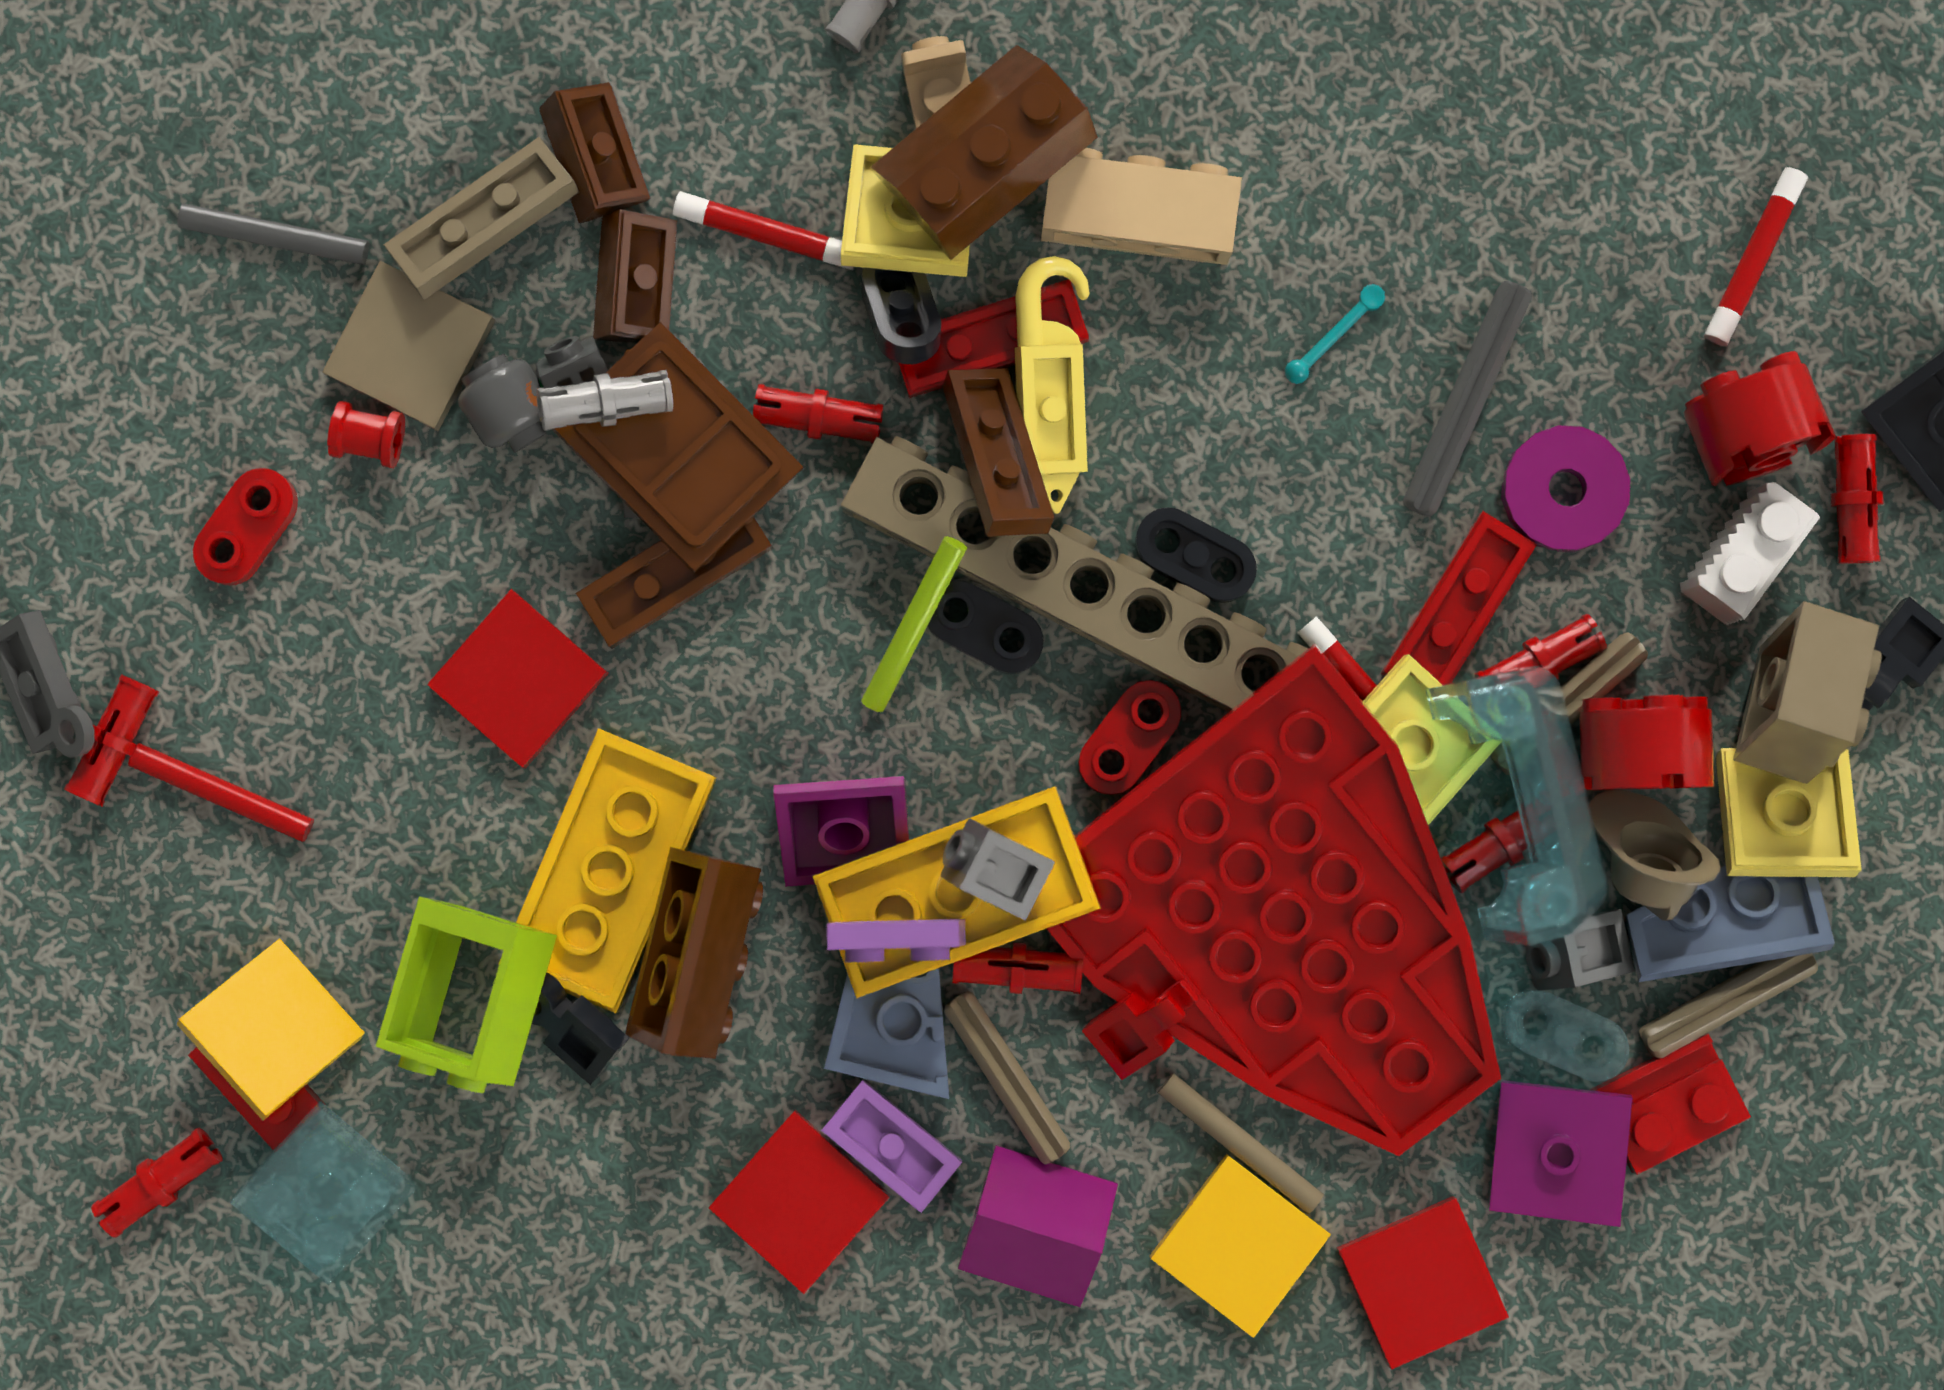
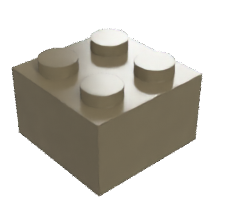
M1803 601L1760 646L1733 760L1808 784L1827 766L1833 767L1838 761L1839 756L1850 746L1856 747L1864 736L1869 720V711L1862 708L1865 689L1873 684L1881 664V652L1874 650L1879 625Z

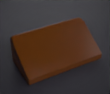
M610 82L554 91L540 106L539 111L555 157L572 177L579 190V193L570 198L578 223L588 222L651 199Z
M621 209L602 217L593 329L594 340L638 343L660 322L669 330L677 220Z

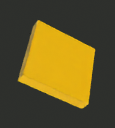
M280 938L180 1017L177 1022V1026L262 1120H265L355 1045L365 1034Z
M1226 1154L1150 1254V1258L1254 1338L1331 1234Z

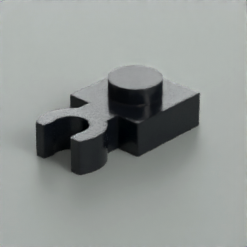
M546 972L532 1024L543 1026L549 1032L543 1043L591 1085L607 1069L629 1040V1037L606 1014L600 1012L584 996L581 995L572 1003L566 997L565 990L560 982Z

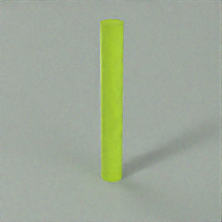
M948 536L943 538L861 699V702L867 708L876 712H884L967 550V547L959 540Z

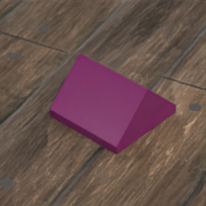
M904 776L773 785L785 887L815 885L814 875L910 840L906 779Z
M995 1145L958 1269L1081 1307L1103 1252L1118 1183L1053 1162L1044 1164L1037 1157Z

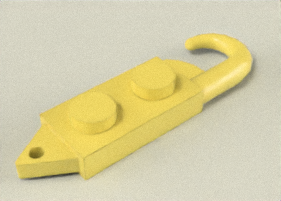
M1051 256L1040 258L1029 265L1018 281L1016 291L1018 347H1015L1017 399L1053 514H1059L1080 472H1088L1083 344L1080 343L1078 335L1070 327L1058 322L1042 320L1041 287L1047 278L1059 275L1068 278L1073 283L1081 300H1086L1090 292L1087 278L1080 267L1069 259ZM1053 490H1056L1059 495L1056 501L1051 499V492Z

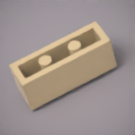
M1085 148L1049 178L1041 241L1227 265L1233 252L1242 177L1228 176V169L1223 166L1197 163L1191 165L1190 171L1166 168L1164 160L1145 155L1128 157V162L1103 160V153Z

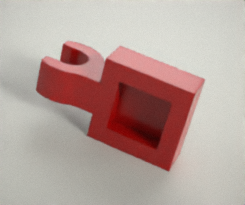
M1184 979L1170 986L1148 1005L1144 1003L1136 991H1133L1121 1001L1091 1019L1082 1032L1119 1078L1123 1080L1169 1049L1175 1039L1167 1029L1186 1016L1184 1010L1195 1004L1199 998Z

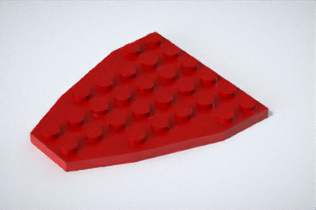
M1313 644L1074 836L1101 909L1046 929L1070 958L1083 959V974L1093 986L1117 1002L1133 991H1136L1144 1003L1148 1005L1170 986L1184 979L1199 1000L1184 1010L1186 1016L1167 1029V1031L1177 1040L1267 1097L1400 1156L1501 1079L1470 934L1399 746L1316 644Z

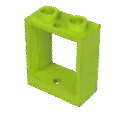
M419 896L375 1047L400 1055L397 1066L403 1069L430 1076H435L437 1069L449 1072L446 1083L467 1091L485 1093L487 1083L514 1086L557 935L462 905ZM462 938L503 950L473 1055L433 1041Z

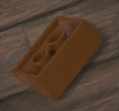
M1016 45L873 164L871 169L946 256L952 260L1090 145L1098 136L1085 104L1045 61Z
M670 847L625 1031L628 1037L660 1053L716 1059L719 1044L725 1043L732 1027L733 1011L728 1005L734 981L741 979L747 965L748 948L744 944L749 918L753 919L757 915L763 898V885L759 881L760 868Z

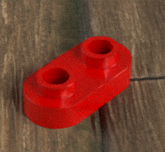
M267 468L249 470L235 481L194 542V562L203 576L216 583L232 586L247 581L255 574L296 514L298 497L292 483L283 475ZM260 489H268L271 495L269 505L263 510H255L252 506L254 493ZM223 541H231L234 546L232 558L225 563H219L215 556L217 546Z
M1145 680L1133 684L1123 693L1080 751L1078 768L1083 781L1089 788L1100 794L1115 795L1128 790L1137 782L1180 723L1181 705L1177 695L1170 687L1158 681ZM1145 700L1155 701L1161 708V717L1154 724L1144 723L1138 716V706ZM1108 750L1116 751L1123 760L1121 771L1114 775L1104 773L1099 766L1100 755Z

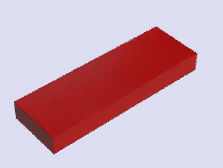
M1067 279L1042 287V320L1066 325L1078 335L1081 344L1089 342V335L1071 281ZM1016 296L941 319L940 346L934 356L917 364L898 363L909 398L943 388L948 370L1004 369L1015 365V347H1018Z
M1482 511L1381 673L1386 676L1404 655L1409 654L1448 689L1537 544Z

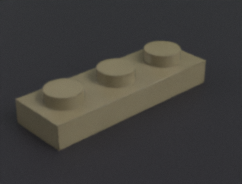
M538 137L383 245L423 300H425L579 193V190L572 177L542 139Z

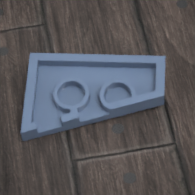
M1725 865L1720 868V873L1713 881L1698 885L1692 897L1685 905L1681 906L1677 916L1672 920H1661L1645 906L1627 914L1624 922L1638 982L1831 950L1835 942L1818 876H1727Z
M939 968L859 998L855 996L847 973L824 1069L949 1099Z

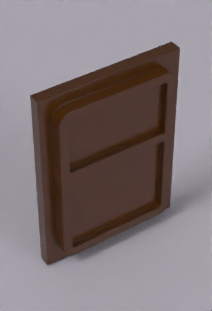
M660 322L632 349H627L624 352V356L606 373L611 379L666 370L672 388L673 411L617 419L616 425L602 427L600 422L568 425L566 427L553 428L552 430L695 573L745 524H750L753 521V517L797 476L804 467Z

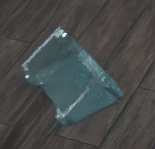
M1522 666L1425 689L1432 720L1449 719L1461 724L1468 731L1470 744H1478L1495 739L1502 740L1531 862L1501 869L1504 882L1501 894L1492 904L1477 908L1484 939L1530 946L1559 939L1573 933L1604 904L1608 888L1606 872L1566 704L1557 678L1544 668Z

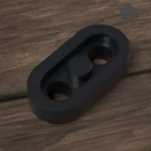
M863 268L861 295L880 351L887 358L902 364H917L934 356L940 346L941 318L926 274Z
M1168 507L1157 509L1142 520L1136 532L1135 548L1140 560L1166 578L1202 593L1211 601L1218 603L1235 601L1242 597L1254 583L1257 566L1252 551L1243 542L1182 510ZM1170 531L1177 536L1179 544L1174 552L1163 553L1158 550L1155 545V536L1159 532ZM1218 560L1230 562L1234 568L1233 579L1226 583L1215 580L1211 573L1212 564Z
M964 580L950 581L927 626L930 632L940 641L1004 674H1019L1027 671L1038 661L1043 649V633L1039 624L1032 616ZM960 600L966 604L968 615L963 621L954 623L945 618L943 609L949 601ZM1007 630L1020 632L1024 638L1022 649L1015 653L1003 650L999 643L1003 632Z

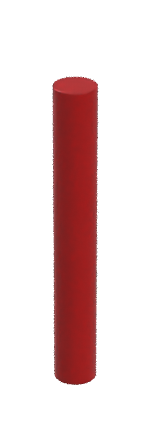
M141 743L137 744V748L129 758L128 766L301 842H305L314 824V819Z

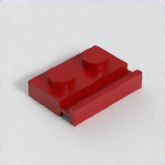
M1709 1033L1663 1058L1653 1057L1590 1089L1592 1091L1632 1095L1627 1164L1632 1173L1638 1175L1751 1118L1722 1059H1719L1712 1045L1713 1041Z

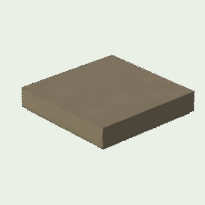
M379 261L322 373L439 432L463 385L461 379L472 368L496 320L491 315L441 290L423 300L402 271Z

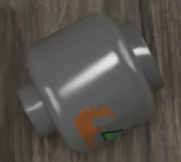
M501 354L482 364L461 379L466 388L458 397L459 407L485 446L498 448L508 443L513 452L516 453L547 434L542 429L536 397L537 388L544 387L525 360L514 359L509 361L505 354Z

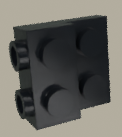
M1944 348L1861 410V413L1939 512L1944 509Z

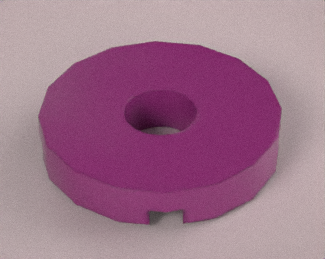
M1558 425L1532 435L1512 453L1506 466L1504 482L1502 483L1501 500L1509 522L1521 535L1536 543L1537 546L1545 547L1549 550H1558L1557 552H1576L1600 543L1620 525L1630 503V476L1622 455L1604 436L1580 426ZM1568 472L1578 478L1582 485V496L1576 505L1563 506L1551 497L1549 483L1554 474Z

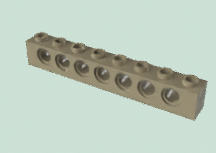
M898 436L894 437L891 444L876 437L841 503L843 513L932 559L945 536L959 540L967 547L956 570L960 574L1227 713L1254 692L1246 687L1241 676L1242 667L1247 660L1252 658L1265 660L1270 664L1274 675H1276L1308 649L1297 643L1290 642L1285 650L1263 638L1267 629L1258 622L1236 612H1233L1230 620L1210 611L1207 607L1211 600L1202 593L1181 583H1176L1173 591L1150 579L1154 570L1146 564L1120 553L1117 561L1108 558L1094 550L1098 542L1096 539L1067 524L1063 525L1060 532L1050 528L1048 534L991 536L986 542L981 544L965 542L957 532L959 521L969 513H980L968 472L951 465L948 472L945 473L925 462L928 456L925 450ZM914 484L930 486L938 496L934 508L922 515L912 514L905 510L901 504V497L909 486ZM1037 542L1043 545L1050 555L1048 567L1036 574H1028L1021 571L1013 559L1015 550L1021 544ZM1093 571L1103 578L1106 585V595L1096 603H1083L1072 594L1070 588L1071 579L1079 572ZM1138 600H1148L1156 604L1162 613L1161 627L1152 633L1136 631L1130 625L1127 618V610L1132 603ZM1195 629H1204L1214 635L1218 642V654L1213 661L1199 663L1188 656L1184 647V640L1188 632Z

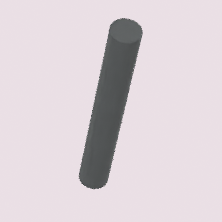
M185 203L181 205L178 213V227L181 229L365 265L370 247L368 240Z

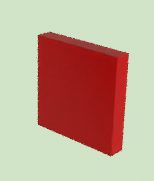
M510 589L427 685L519 766L526 769L609 673L518 593Z
M795 1109L708 1208L800 1292L805 1294L890 1198V1194Z
M1454 1196L1336 1247L1391 1370L1509 1318L1458 1200Z

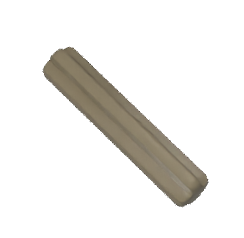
M1629 632L1619 635L1607 646V649L1596 655L1502 738L1503 741L1490 755L1493 762L1505 774H1516L1580 718L1582 699L1603 698L1647 659L1648 652L1643 644Z
M1810 953L1756 963L1642 1026L1639 1034L1645 1048L1653 1057H1665L1814 975L1818 970L1815 957Z
M967 991L948 1002L944 1007L945 1015L1039 1160L1044 1164H1049L1067 1153L1070 1149L1069 1140L975 995Z

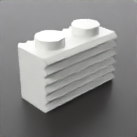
M1776 482L1765 483L1747 493V499L1739 503L1740 509L1732 513L1733 519L1724 523L1725 529L1718 532V539L1710 543V550L1702 553L1703 560L1695 563L1696 570L1687 573L1688 580L1680 583L1683 594L1726 625L1746 619L1820 518L1814 510Z

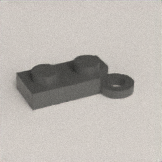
M37 610L17 615L0 627V675L32 754L56 747L64 756L70 758L87 754L92 749L95 741L94 727L87 712L81 708L80 700L71 687L58 655L56 641L49 633L41 611ZM71 725H73V727H74V729H75V733H76V738H75V740L72 738V737L74 736V734H73V730H72Z

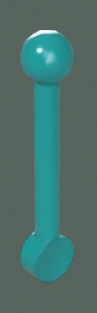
M1375 284L1364 287L1359 295V302L1300 360H1292L1286 365L1284 372L1288 381L1294 384L1306 381L1309 377V368L1368 310L1374 311L1382 306L1385 301L1383 289Z

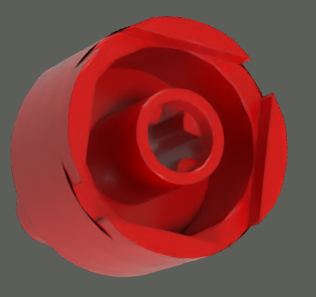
M1796 351L1786 352L1765 361L1760 365V372L1741 379L1736 370L1716 375L1700 385L1703 392L1702 395L1691 399L1685 404L1684 417L1713 486H1717L1723 479L1726 486L1778 471L1793 464L1790 457L1798 452L1797 448L1806 444L1810 455H1812L1835 439V433L1806 364L1801 363Z
M1651 695L1643 696V699L1622 700V698L1582 699V712H1580L1582 790L1714 787L1712 709L1708 708V697Z

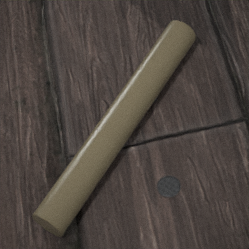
M1172 1073L1157 1093L1307 1214H1310L1320 1203L1324 1196L1321 1191L1177 1075Z

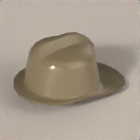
M1607 790L1595 795L1588 805V819L1591 825L1611 850L1610 873L1614 888L1630 901L1644 905L1661 920L1668 921L1675 918L1681 906L1689 901L1698 885L1713 881L1720 873L1719 859L1694 836L1676 814L1653 798L1626 790Z

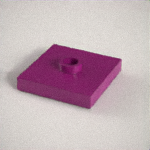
M1502 1080L1489 1211L1620 1227L1632 1095Z

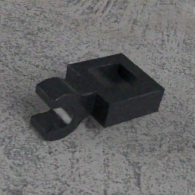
M1911 597L1901 600L1878 629L1874 650L1881 652V664L1873 684L1865 689L1862 708L1868 711L1873 706L1877 709L1880 708L1892 695L1901 680L1912 689L1922 686L1944 658V624Z

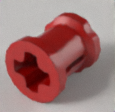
M339 401L335 406L328 430L327 446L329 456L341 459L345 453L379 459L383 467L394 469L399 461L403 445L405 415L396 411H392L389 416L353 410L351 403Z

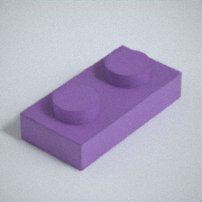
M965 919L827 923V950H845V962L885 961L884 949L910 948V960L912 961L950 959V947L966 945Z
M862 1079L821 1130L920 1213H922L962 1163L958 1156L864 1079Z

